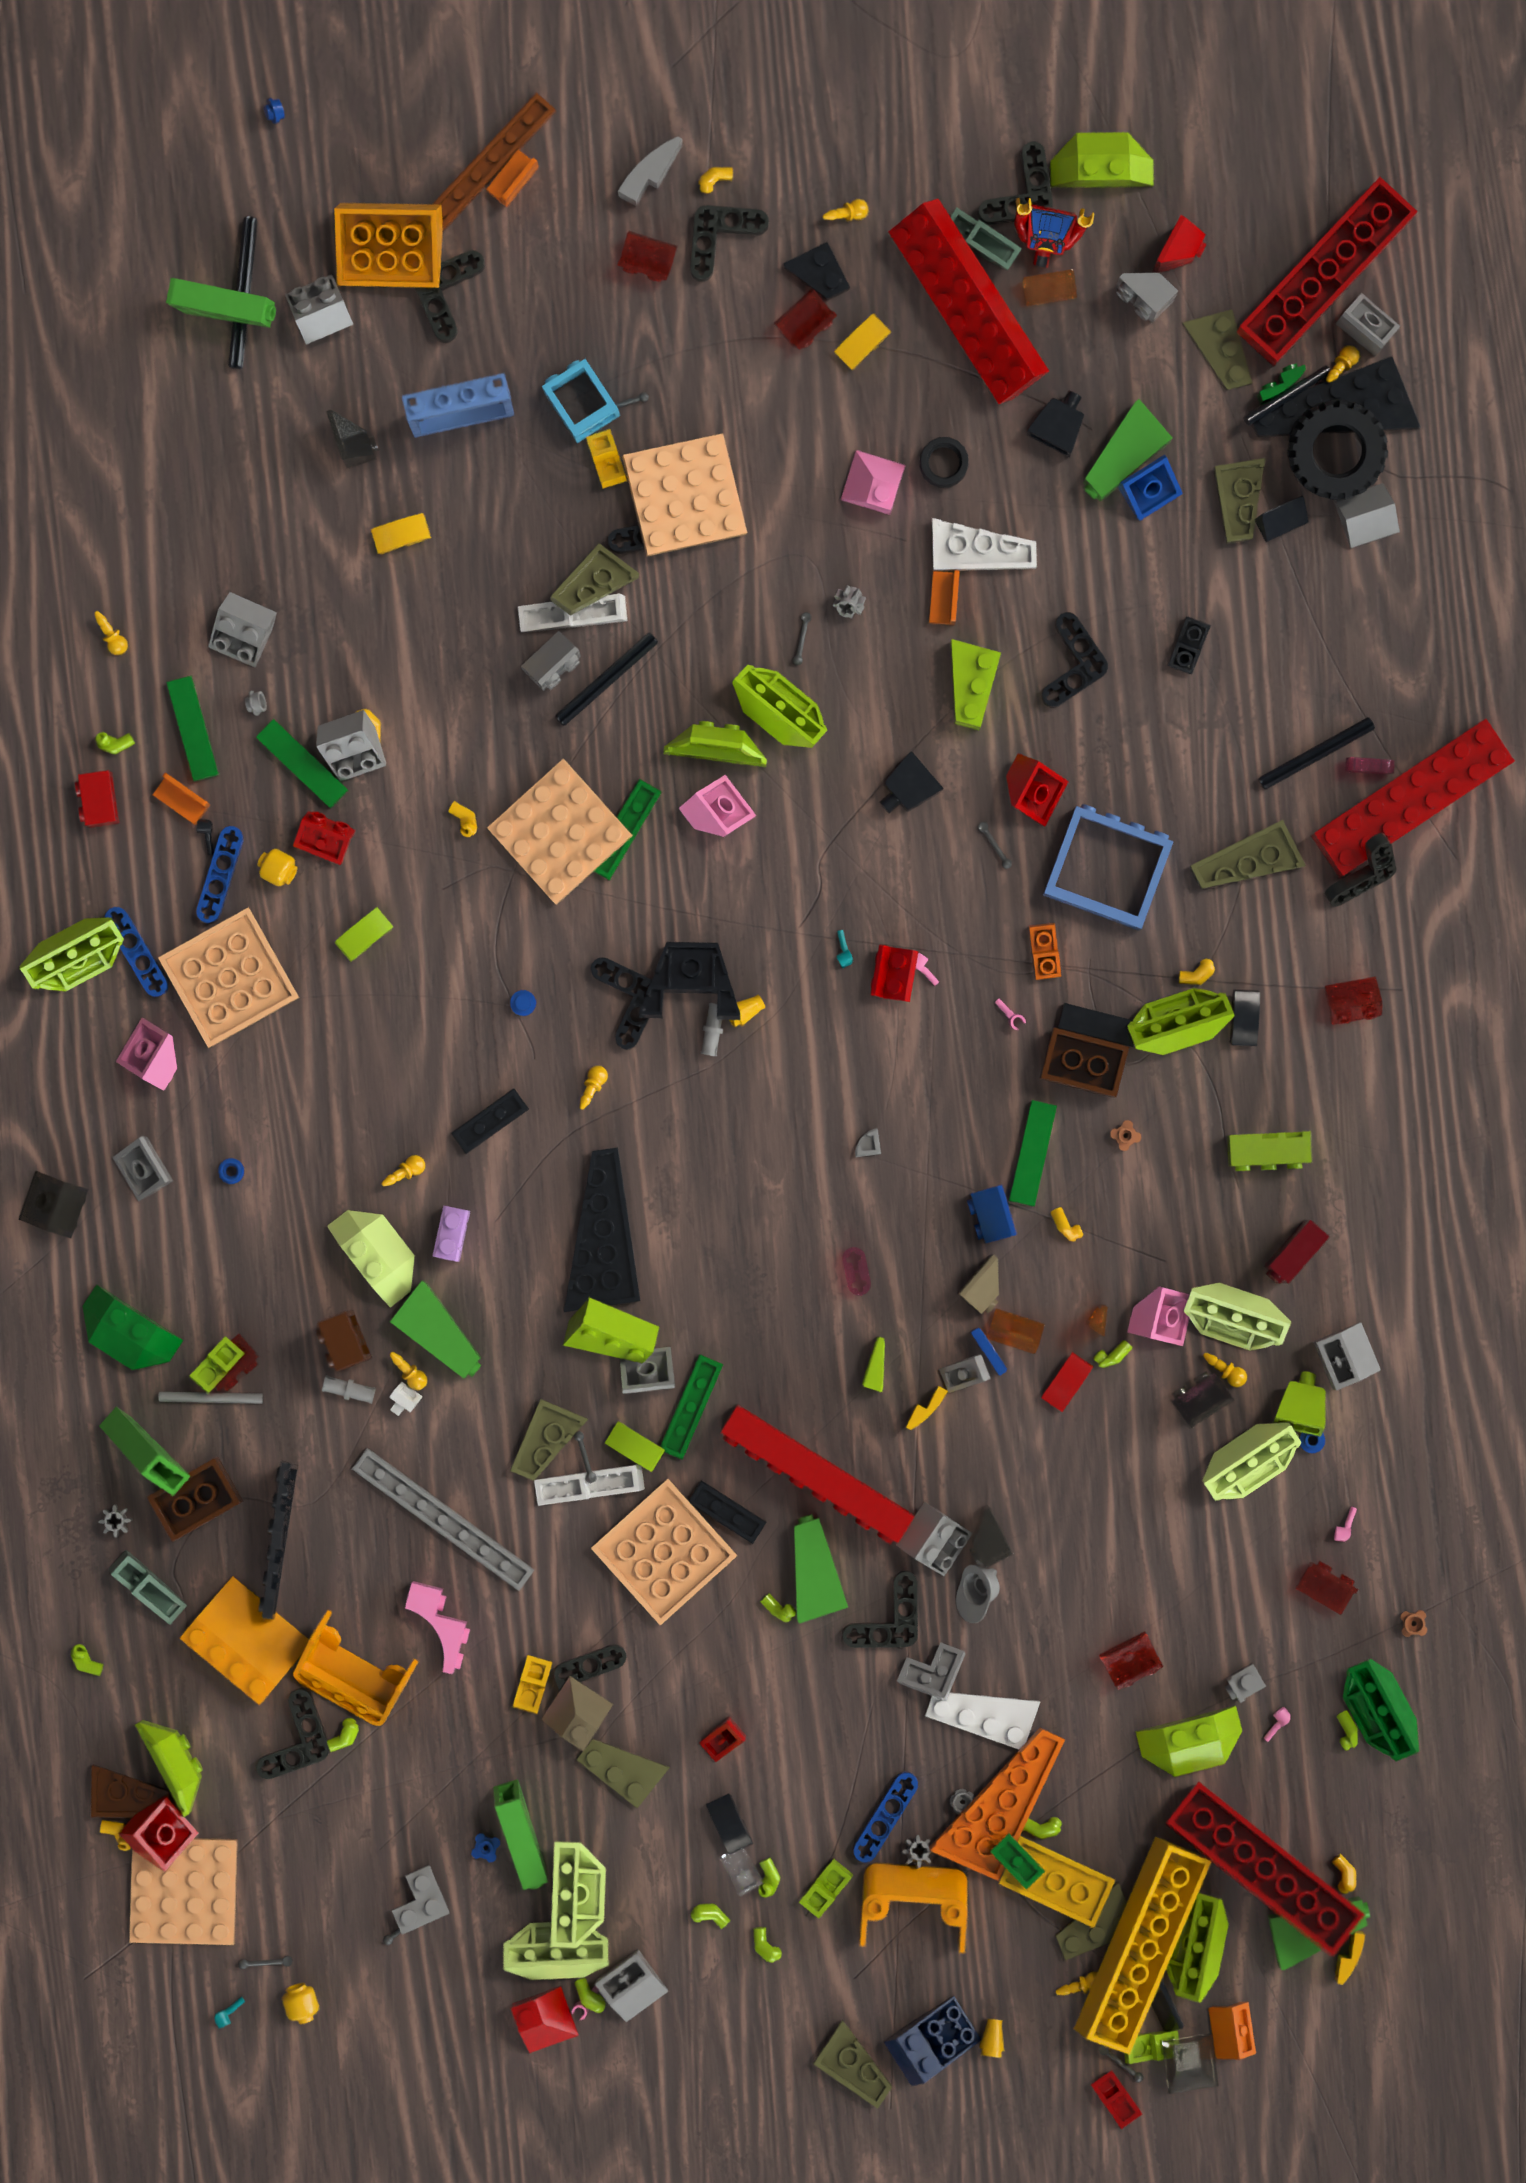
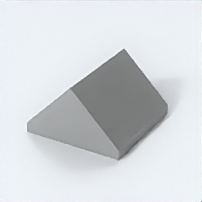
M1362 293L1336 322V325L1374 357L1400 328L1399 324Z
M1383 483L1367 488V491L1357 494L1353 498L1334 500L1350 549L1400 532L1395 503Z
M142 1136L112 1157L138 1202L173 1182L148 1137Z
M671 1347L655 1348L654 1352L644 1363L620 1358L623 1394L675 1388Z

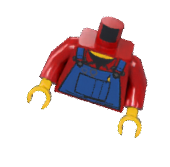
M1016 198L1017 210L1014 226L1020 241L1025 243L1026 248L1036 250L1033 265L1048 267L1051 253L1063 255L1064 251L1070 250L1081 239L1087 227L1093 224L1094 212H1092L1090 217H1084L1085 209L1083 208L1080 209L1077 219V215L1073 212L1031 204V198H1028L1026 204H1020V198Z

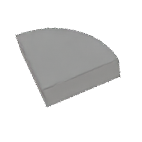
M878 1128L868 1131L860 1138L856 1146L855 1158L881 1154Z

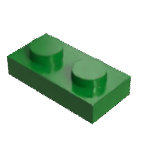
M1010 1833L990 1850L1026 1890L1045 1872L1040 1864Z

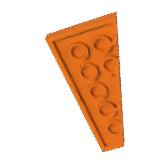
M1039 1728L929 1847V1850L999 1881L1005 1867L990 1850L1008 1833L1018 1841L1065 1739L1043 1728Z

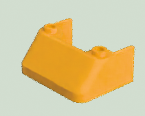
M327 1610L311 1636L293 1672V1676L303 1686L375 1726H381L389 1716L419 1661L414 1659L407 1671L400 1665H388L384 1671L339 1646L341 1637L338 1631L326 1625L332 1614L331 1611Z
M872 1863L868 1865L863 1877L860 1946H865L867 1920L878 1921L883 1919L889 1911V1901L941 1904L943 1921L950 1926H959L958 1950L959 1953H965L968 1889L965 1873L958 1868L921 1866L919 1869H916L915 1865Z

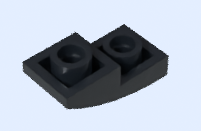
M1186 616L1168 666L1192 675L1211 625Z
M1233 990L1231 1007L1234 1017L1232 1018L1229 1042L1231 1045L1257 1046L1260 992L1257 990Z
M731 1794L724 1795L706 1804L714 1825L730 1855L753 1844L746 1824L741 1819Z

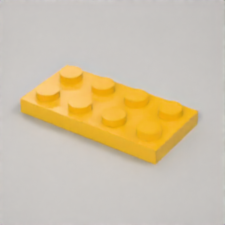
M1020 1836L1018 1843L1040 1864L1045 1872L1026 1890L1005 1869L999 1884L1094 1928L1115 1879Z

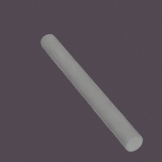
M159 1392V1402L263 1404V1393L210 1392L207 1394L206 1392Z

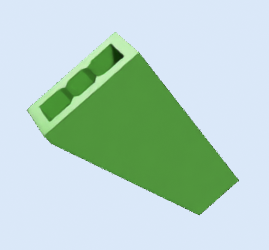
M171 278L166 303L184 314L270 328L271 321L275 318V302L267 297Z
M1140 399L1133 404L1083 482L1086 485L1084 490L1092 499L1097 498L1101 502L1123 480L1134 474L1172 440V436Z
M424 1280L421 1281L390 1322L465 1379L468 1375L473 1377L481 1367V1364L478 1363L481 1356L430 1286Z
M115 1407L99 1425L143 1476L174 1496L189 1479L190 1475L131 1416L118 1407Z
M812 1514L798 1518L799 1523L794 1525L797 1620L799 1624L848 1608L819 1517L813 1518Z
M516 1779L494 1786L495 1809L523 1890L540 1888L544 1883L548 1882L547 1870L519 1780Z
M1359 1896L1347 1898L1350 1903L1365 1914L1351 1934L1368 1926L1366 1918H1370L1367 1902L1363 1903ZM1267 1915L1280 1970L1288 1969L1321 1951L1320 1948L1279 1915Z

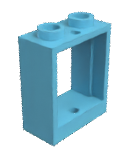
M586 359L572 362L567 366L565 372L559 376L558 374L550 376L542 386L545 395L577 443L620 416L619 409ZM585 372L606 405L577 424H574L554 394V391Z

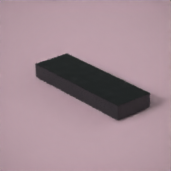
M1064 1003L1058 1029L1134 1047L1127 1027L1133 1020Z
M513 1088L451 1134L465 1154H468L528 1111L529 1108L515 1088Z
M702 1480L688 1500L694 1507L752 1544L767 1523Z

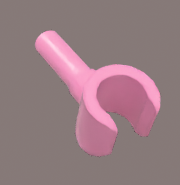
M918 953L916 969L921 971L934 986L937 985L939 981L925 967L928 958Z
M1000 998L995 1002L1009 1018L1008 1023L1011 1028L1018 1030L1013 1024L1014 1019L1017 1017L1023 1023H1026L1022 1015L1014 1014Z
M1350 1508L1344 1527L1336 1526L1334 1533L1335 1541L1345 1542L1350 1538L1351 1524L1357 1511L1356 1508Z
M1285 1707L1280 1708L1273 1714L1278 1722L1263 1737L1267 1742H1269L1278 1729L1290 1722V1713Z
M595 1985L591 1991L598 1993L599 1989ZM578 2001L572 2009V2014L576 2008H582L584 2013L580 2020H583L589 2009L585 2008L581 2001Z

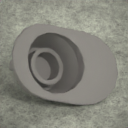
M968 1565L964 1569L956 1595V1605L960 1616L969 1623L980 1622L984 1618L990 1602L998 1596L1000 1585L996 1577L997 1570L993 1568H980L976 1565Z

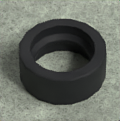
M938 437L931 440L923 448L920 456V470L924 479L931 485L939 488H949L958 484L965 477L969 465L965 447L958 440L950 437ZM947 447L957 454L959 467L953 475L939 477L931 471L929 458L936 449Z

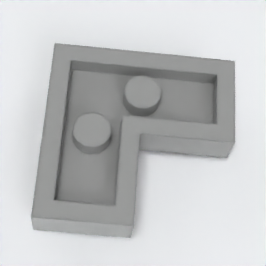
M940 1642L931 1666L907 1657L897 1682L946 1701L965 1657V1652Z
M430 1865L405 1875L415 1899L392 1909L402 1935L450 1914Z

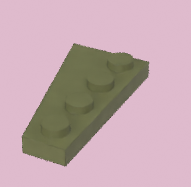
M1281 820L1191 865L1190 868L1200 888L1205 889L1301 868L1306 865L1284 821Z

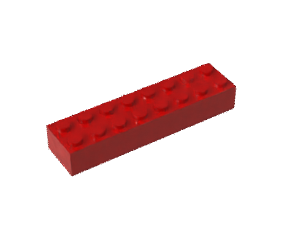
M1379 177L1239 326L1236 333L1274 367L1409 224L1418 211L1386 181Z
M939 198L922 203L888 231L998 404L1016 398L1049 372L1047 366Z
M1484 719L1313 833L1311 837L1337 876L1341 878L1368 860L1365 844L1372 836L1384 833L1392 844L1515 762V760L1489 721Z
M738 1404L721 1430V1433L724 1434V1441L734 1447L738 1444L745 1447V1454L756 1461L761 1457L769 1462L767 1468L779 1475L782 1471L790 1476L789 1481L801 1489L804 1485L812 1489V1496L823 1503L826 1499L833 1502L834 1510L844 1516L850 1513L857 1517L855 1523L866 1530L873 1527L878 1531V1537L889 1544L892 1541L899 1543L915 1517L913 1513Z
M1200 1782L1195 1785L1165 1824L1330 1957L1334 1956L1365 1916L1362 1911Z

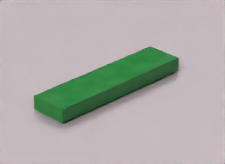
M190 675L166 682L193 781L197 782L219 776L193 677Z
M274 719L256 736L269 751L330 809L349 791Z
M639 779L617 816L619 821L633 836L594 870L595 873L609 881L611 880L662 791Z
M1031 1100L1009 1201L1035 1207L1057 1105Z
M701 1354L699 1355L660 1447L665 1449L666 1453L683 1460L723 1367L722 1363Z

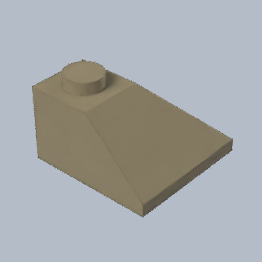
M994 1254L988 1257L958 1292L980 1314L984 1311L989 1313L998 1303L995 1299L999 1295L998 1258Z
M569 1676L541 1720L562 1738L584 1751L613 1706V1703L572 1676Z

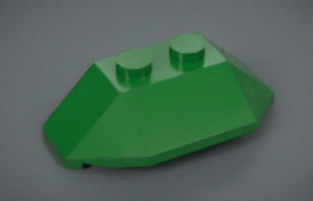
M97 1284L82 1306L88 1342L131 1370L170 1362L184 1341Z
M1372 1659L1349 1667L1346 1674L1343 1699L1366 1743L1378 1751L1391 1756L1390 1758L1395 1761L1418 1753L1417 1718L1393 1673Z

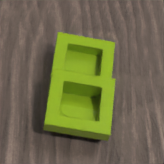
M376 907L334 943L348 960L352 962L369 949L373 943L392 930L393 925Z
M225 1336L189 1377L209 1394L245 1353Z
M619 1421L605 1441V1444L650 1472L654 1470L665 1452V1449Z
M833 1858L799 1900V1903L819 1919L854 1874Z
M1178 2030L1138 2034L1130 2054L1124 2053L1125 2063L1133 2064L1149 2060L1160 2061L1181 2057Z

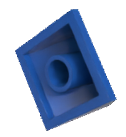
M1165 455L1123 480L1118 487L1139 521L1183 494Z

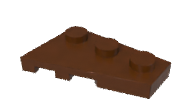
M92 1764L91 1817L133 1818L135 1814L161 1798L167 1797L169 1800L171 1798L170 1790Z

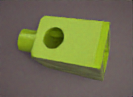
M1304 1371L1301 1372L1299 1382L1289 1381L1273 1423H1290L1294 1431L1321 1437L1325 1429V1389L1314 1386L1316 1380L1314 1373Z

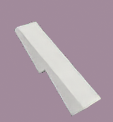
M622 594L607 595L571 616L553 602L518 606L520 631L522 633L627 621L625 596Z
M639 1464L595 1470L592 1472L596 1475L597 1479L591 1484L585 1479L587 1472L534 1480L538 1506L644 1490L642 1467Z

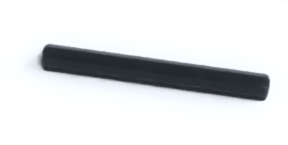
M647 633L556 714V719L563 726L567 725L657 645L658 641L654 635Z
M1367 717L1262 775L1259 778L1263 789H1268L1375 729L1373 721Z

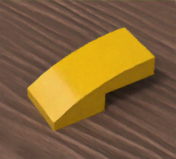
M873 313L834 352L853 370L871 351L880 345L891 331Z
M609 429L586 437L602 488L627 481L611 430Z
M424 513L402 518L371 529L378 554H384L403 546H411L431 538Z
M937 1386L926 1408L916 1404L905 1427L911 1430L925 1421L942 1402L948 1390Z
M527 1655L513 1708L538 1714L552 1662Z
M1358 1930L1351 1934L1348 1955L1338 1954L1334 1979L1337 1984H1344L1359 1960L1365 1940L1363 1931Z

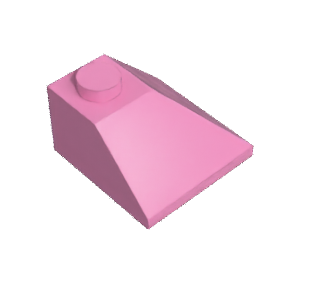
M856 450L841 500L890 515L905 465Z
M726 775L695 793L679 807V810L694 829L723 837L756 816Z
M141 1018L116 1062L141 1079L164 1091L177 1070L173 1038L148 1020Z
M1158 1287L1133 1307L1127 1332L1183 1346L1190 1319L1184 1313V1308L1190 1294Z

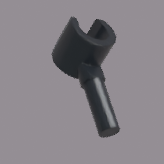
M199 819L197 821V833L205 834L207 854L213 855L211 839L213 823L210 820Z

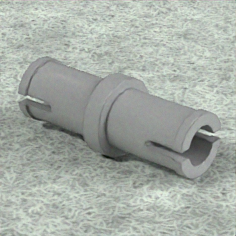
M709 1003L706 1026L703 1025L702 1029L705 1032L700 1054L717 1056L719 1036L723 1034V1029L721 1028L722 1020L717 1019V1004Z
M326 1375L322 1391L344 1396L346 1400L353 1398L372 1404L376 1388L353 1383L354 1380L351 1379L344 1381Z

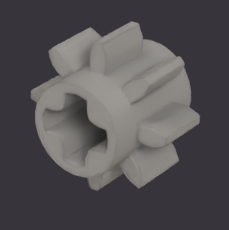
M849 585L846 586L844 591L838 589L834 596L833 607H837L839 615L850 617V619L853 618L855 613L861 615L866 597L862 596L860 589L852 586L849 587Z
M117 1504L112 1507L113 1512L107 1509L103 1510L106 1517L100 1520L99 1523L105 1524L104 1534L113 1531L114 1537H118L120 1529L125 1533L129 1531L125 1525L133 1521V1519L127 1518V1508L119 1511ZM115 1514L118 1519L122 1520L117 1525V1528L114 1523H110V1518H113Z
M919 1835L915 1836L914 1843L907 1839L905 1844L908 1848L901 1852V1854L907 1855L908 1860L905 1864L908 1865L913 1862L916 1869H919L921 1861H924L926 1864L931 1863L928 1855L934 1852L930 1851L927 1845L930 1840L920 1841ZM917 1846L919 1850H923V1854L919 1858H917V1854L912 1853V1850Z

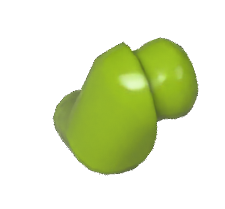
M100 732L95 737L97 747L111 754H118L135 744L130 733L118 739L107 735L105 732Z
M1123 1340L1108 1355L1104 1350L1098 1351L1093 1356V1360L1101 1368L1118 1364L1132 1350V1346Z
M767 1593L760 1600L761 1604L773 1616L783 1622L791 1621L792 1617L796 1615V1610L792 1605L786 1604L783 1608L770 1593Z
M76 1644L73 1646L71 1658L76 1669L101 1676L104 1664L91 1661L84 1645Z
M1348 1710L1336 1717L1346 1734L1345 1737L1340 1738L1339 1742L1342 1748L1348 1751L1352 1747L1355 1748L1358 1744V1728Z
M346 1718L342 1722L343 1729L340 1736L327 1740L330 1752L345 1748L354 1743L359 1731L354 1718Z
M1051 1817L1047 1823L1040 1825L1028 1818L1023 1830L1039 1839H1046L1060 1833L1062 1822L1057 1817Z
M771 1857L759 1862L765 1876L758 1887V1893L764 1898L772 1896L780 1882V1875Z
M713 1903L699 1904L691 1911V1918L697 1923L702 1920H713L723 1929L731 1921Z
M766 1927L753 1928L755 1952L766 1962L773 1963L779 1960L782 1956L781 1949L767 1943Z
M581 1978L575 1981L574 1984L582 2005L595 2013L603 2012L606 2007V2001L602 1996L590 1990L587 1979Z

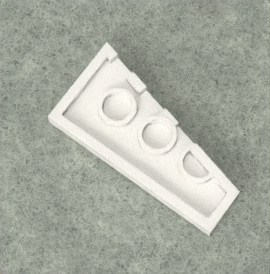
M932 518L933 571L1037 568L1036 541L1005 534L1001 535L983 529L970 528L961 524H952Z
M950 1692L946 1701L931 1696L925 1716L1020 1749L1028 1739L1040 1701Z

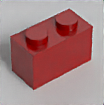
M106 770L78 774L79 781L75 782L77 797H81L82 807L78 808L80 821L85 822V826L88 828L119 824L112 772Z

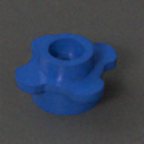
M483 1833L476 1835V1845L471 1852L472 1856L475 1859L484 1858L488 1862H494L497 1858L495 1853L497 1847L500 1846V1840L497 1837L485 1836ZM485 1845L488 1846V1850H484L483 1847Z

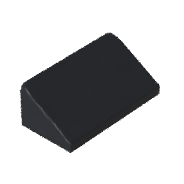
M1303 496L1269 510L1254 519L1265 542L1309 523Z
M1161 1979L1151 2005L1164 2031L1180 2030L1184 2028V2024Z

